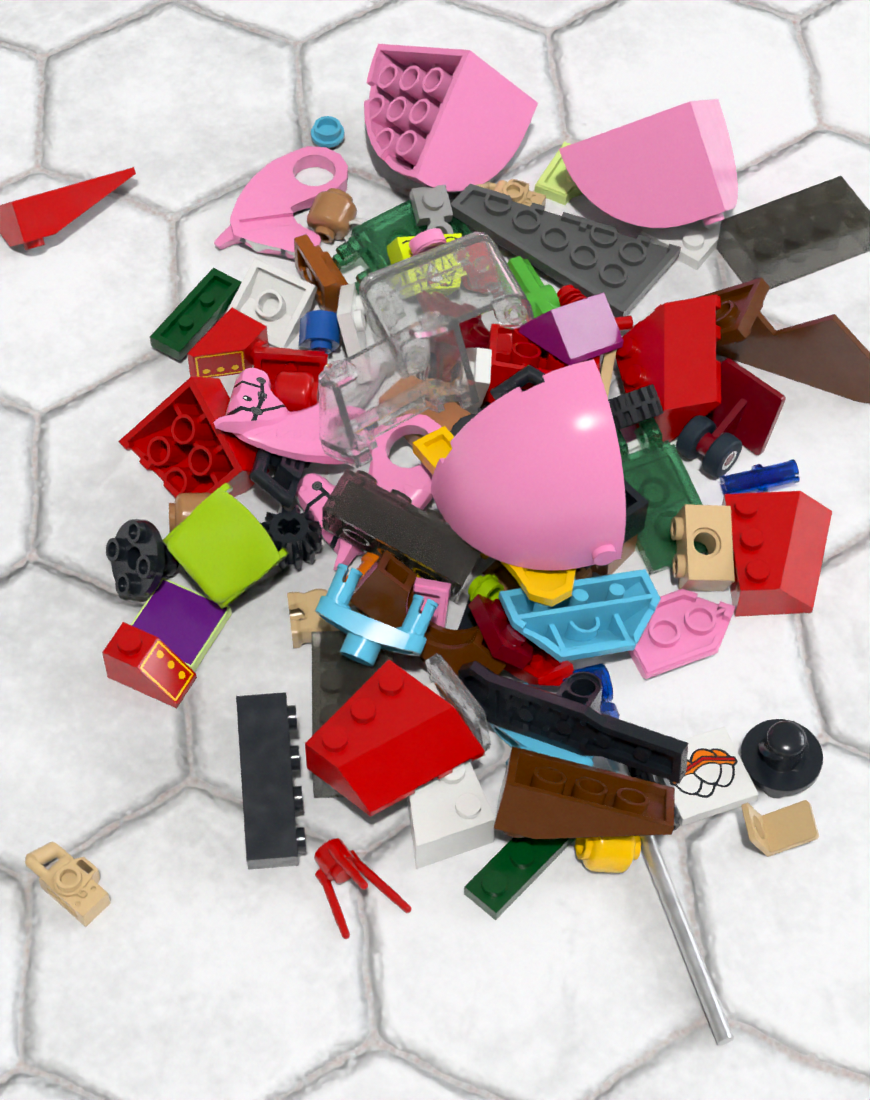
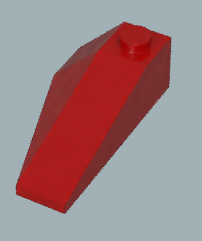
M132 167L0 205V234L10 247L23 244L24 249L28 250L45 245L44 237L58 233L136 174L135 169Z

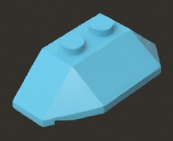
M646 569L577 579L574 582L572 596L553 607L529 600L522 588L500 591L498 596L512 628L559 662L634 650L661 599Z

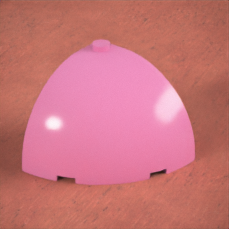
M378 44L367 77V84L371 86L369 99L364 101V115L371 145L377 155L390 168L402 176L427 187L435 188L437 185H446L447 191H463L469 184H484L507 165L519 148L538 103L470 50Z
M719 99L689 101L559 149L566 169L580 191L599 209L629 224L649 228H669L703 220L704 226L724 220L723 212L735 208L737 204L738 181L736 165Z
M592 359L542 375L545 382L526 391H522L519 386L498 398L480 411L456 434L450 442L452 447L450 453L446 458L439 459L432 477V496L449 526L464 541L478 551L514 566L550 571L575 569L595 564L607 565L614 560L621 559L626 526V498L622 460L608 397L595 360Z

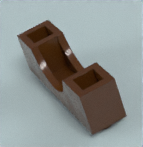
M385 550L358 581L350 602L364 616L394 628L401 627L415 594L417 574ZM430 621L424 635L427 641L419 657L424 663L437 668L450 678L457 688L458 670L463 664L477 661L498 675L506 667V662L492 656L478 625L469 629L453 630L441 627Z

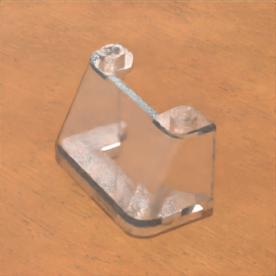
M482 232L467 234L374 271L365 276L359 286V295L374 342L400 376L418 369L428 360L430 350L427 336L491 310H493L498 323L508 329L519 328L521 325L534 319L531 304L497 245L487 234Z
M439 311L426 312L419 316L417 322L344 360L333 361L325 365L324 371L318 377L319 439L323 452L326 455L359 468L373 460L370 450L378 447L375 438L427 409L440 413L445 410L443 405L445 403L458 401L460 407L466 409L479 402L458 319L442 315Z

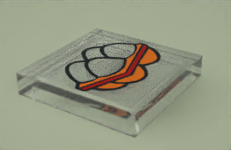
M436 653L425 661L430 683H435L440 697L454 706L483 749L487 751L491 748V741L484 709L443 657Z

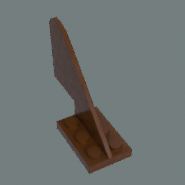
M762 277L702 295L716 294L721 297V309L716 310V325L721 327V340L716 341L717 355L856 402L870 404V352L836 314L775 330L760 312L770 289V286Z

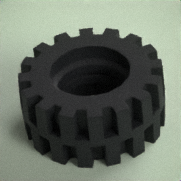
M653 384L608 400L616 431L664 413Z

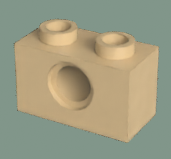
M685 504L676 516L672 518L670 527L671 538L676 540L677 554L673 557L672 572L674 578H678L679 590L725 591L735 581L731 506ZM694 541L703 543L708 550V555L697 552L694 547Z

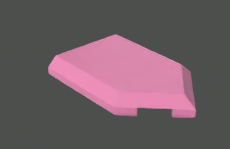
M680 589L660 596V602L634 650L628 651L641 676L648 679L718 653L735 606L721 601L717 604L697 597L698 593L686 589Z

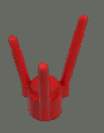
M331 839L320 846L315 852L314 860L320 867L316 871L315 876L323 886L336 924L344 939L350 937V932L332 886V880L340 884L352 878L364 890L368 888V883L362 877L364 875L405 913L411 912V906L363 863L354 850L350 851L341 839Z

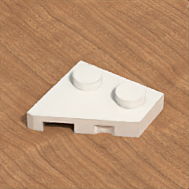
M355 283L341 286L337 319L353 377L357 378L368 375L365 341L366 323L364 316H368L365 297L364 295H358Z

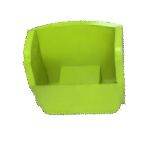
M225 483L215 490L162 540L173 557L213 602L217 603L222 610L251 585L263 578L289 554L285 548L278 552L271 537L257 518L241 502L229 494L233 490L229 483Z

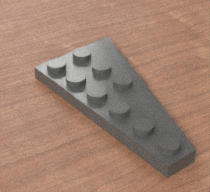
M469 184L450 203L453 217L514 255L528 259L532 266L562 285H573L587 298L604 292L614 317L627 316L679 257L681 251L679 246L669 244L668 248L650 243L651 238L638 234L637 239L618 233L616 227L563 212L562 216L550 213L544 211L545 206L532 202L530 207L512 201L510 195Z

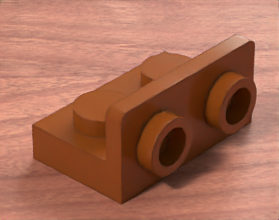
M307 234L294 238L296 269L303 280L317 287L314 298L320 308L325 311L336 312L340 288L343 285H348L347 281L330 254L326 251L323 252L319 245L314 246Z

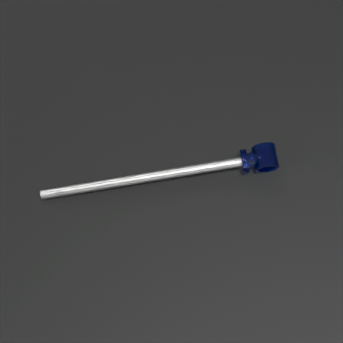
M603 663L574 669L573 673L585 671L593 673L600 678L602 682L601 713L619 719L620 714L615 703H612L613 686L606 666ZM607 759L611 772L631 776L627 765ZM654 835L640 836L641 849L717 1044H727L734 1040V1036Z

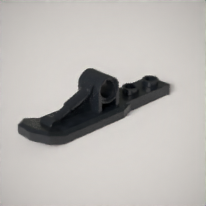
M477 661L463 664L458 670L459 692L470 710L488 723L582 756H602L679 784L686 774L688 743L601 713L602 682L593 673L585 671L573 673L560 686L527 685L495 674Z

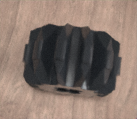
M281 505L278 514L267 512L265 522L261 523L271 537L278 552L282 548L289 552L279 563L281 570L283 571L288 564H293L299 571L301 561L313 564L315 553H319L322 548V538H320L322 536V527L319 521H314V515H312L311 510L301 513L298 505H296L292 511H286Z

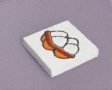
M725 726L682 740L688 743L686 774L680 784L658 776L662 785L675 788L674 807L679 809L681 818L678 821L681 826L741 807L742 804L747 802L749 804L756 802L759 796Z

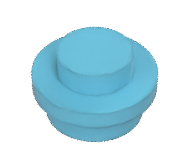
M331 116L317 119L311 129V139L320 147H335L345 137L344 128L340 121Z

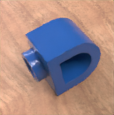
M314 310L307 312L300 319L298 346L308 348L310 351H325V354H330L339 347L340 326L337 313Z

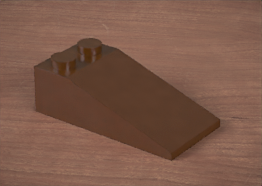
M512 746L500 789L493 829L501 830L511 837H528L532 839L672 835L674 829L675 788Z

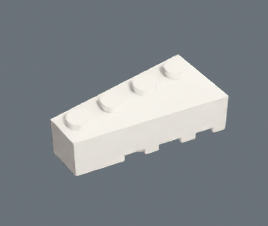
M434 682L425 685L440 696ZM469 760L453 768V773L440 780L437 777L416 788L414 794L406 797L416 869L494 842L495 829L493 828L495 816Z

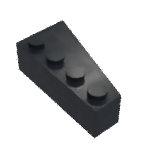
M286 692L236 696L248 870L299 866L298 853L306 852L305 828L296 827L295 812L303 811L302 786H293L292 771L300 770L299 745L290 746L289 732L290 730H297L296 705L287 706Z

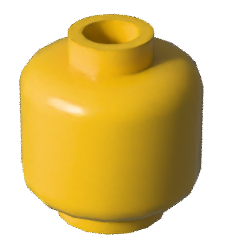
M640 836L576 838V856L591 871L623 873L629 869L633 860L638 859L641 851Z

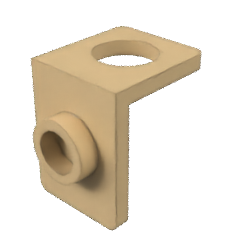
M807 800L765 815L759 814L748 802L741 805L749 839L767 857L819 838L813 810Z

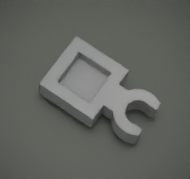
M437 185L435 188L430 186L412 188L409 196L417 226L427 225V230L439 228L443 234H453V229L448 224L452 220L453 212L446 185Z

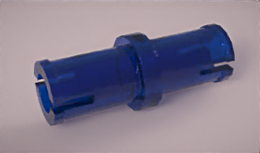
M794 459L765 467L761 464L753 465L751 470L720 476V482L724 483L720 484L723 496L724 494L768 492L770 488L799 483L800 477L795 476L799 474V469Z

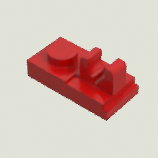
M255 346L254 368L267 373L270 383H274L277 374L281 371H308L314 375L316 381H321L322 390H327L328 354H325V351Z
M534 644L533 658L523 670L508 663L504 670L528 684L560 686L563 679L573 674L574 668L573 664L569 661L559 662Z

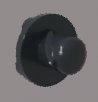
M132 519L125 522L118 530L115 538H110L106 545V556L111 561L116 591L120 596L132 598L149 596L155 591L161 578L172 576L179 566V562L173 557L162 541L158 529L148 520Z
M771 719L755 725L744 737L739 754L753 784L772 798H782L785 795H794L805 791L815 783L823 765L822 748L813 733L801 724L785 719Z

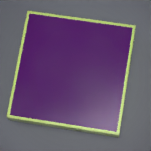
M162 578L131 625L158 637L195 672L231 617L232 611L230 606L222 610L209 597Z

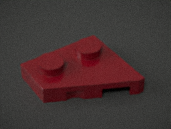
M477 594L468 606L492 656L523 670L533 658L534 643L512 628L499 599H494L493 601Z

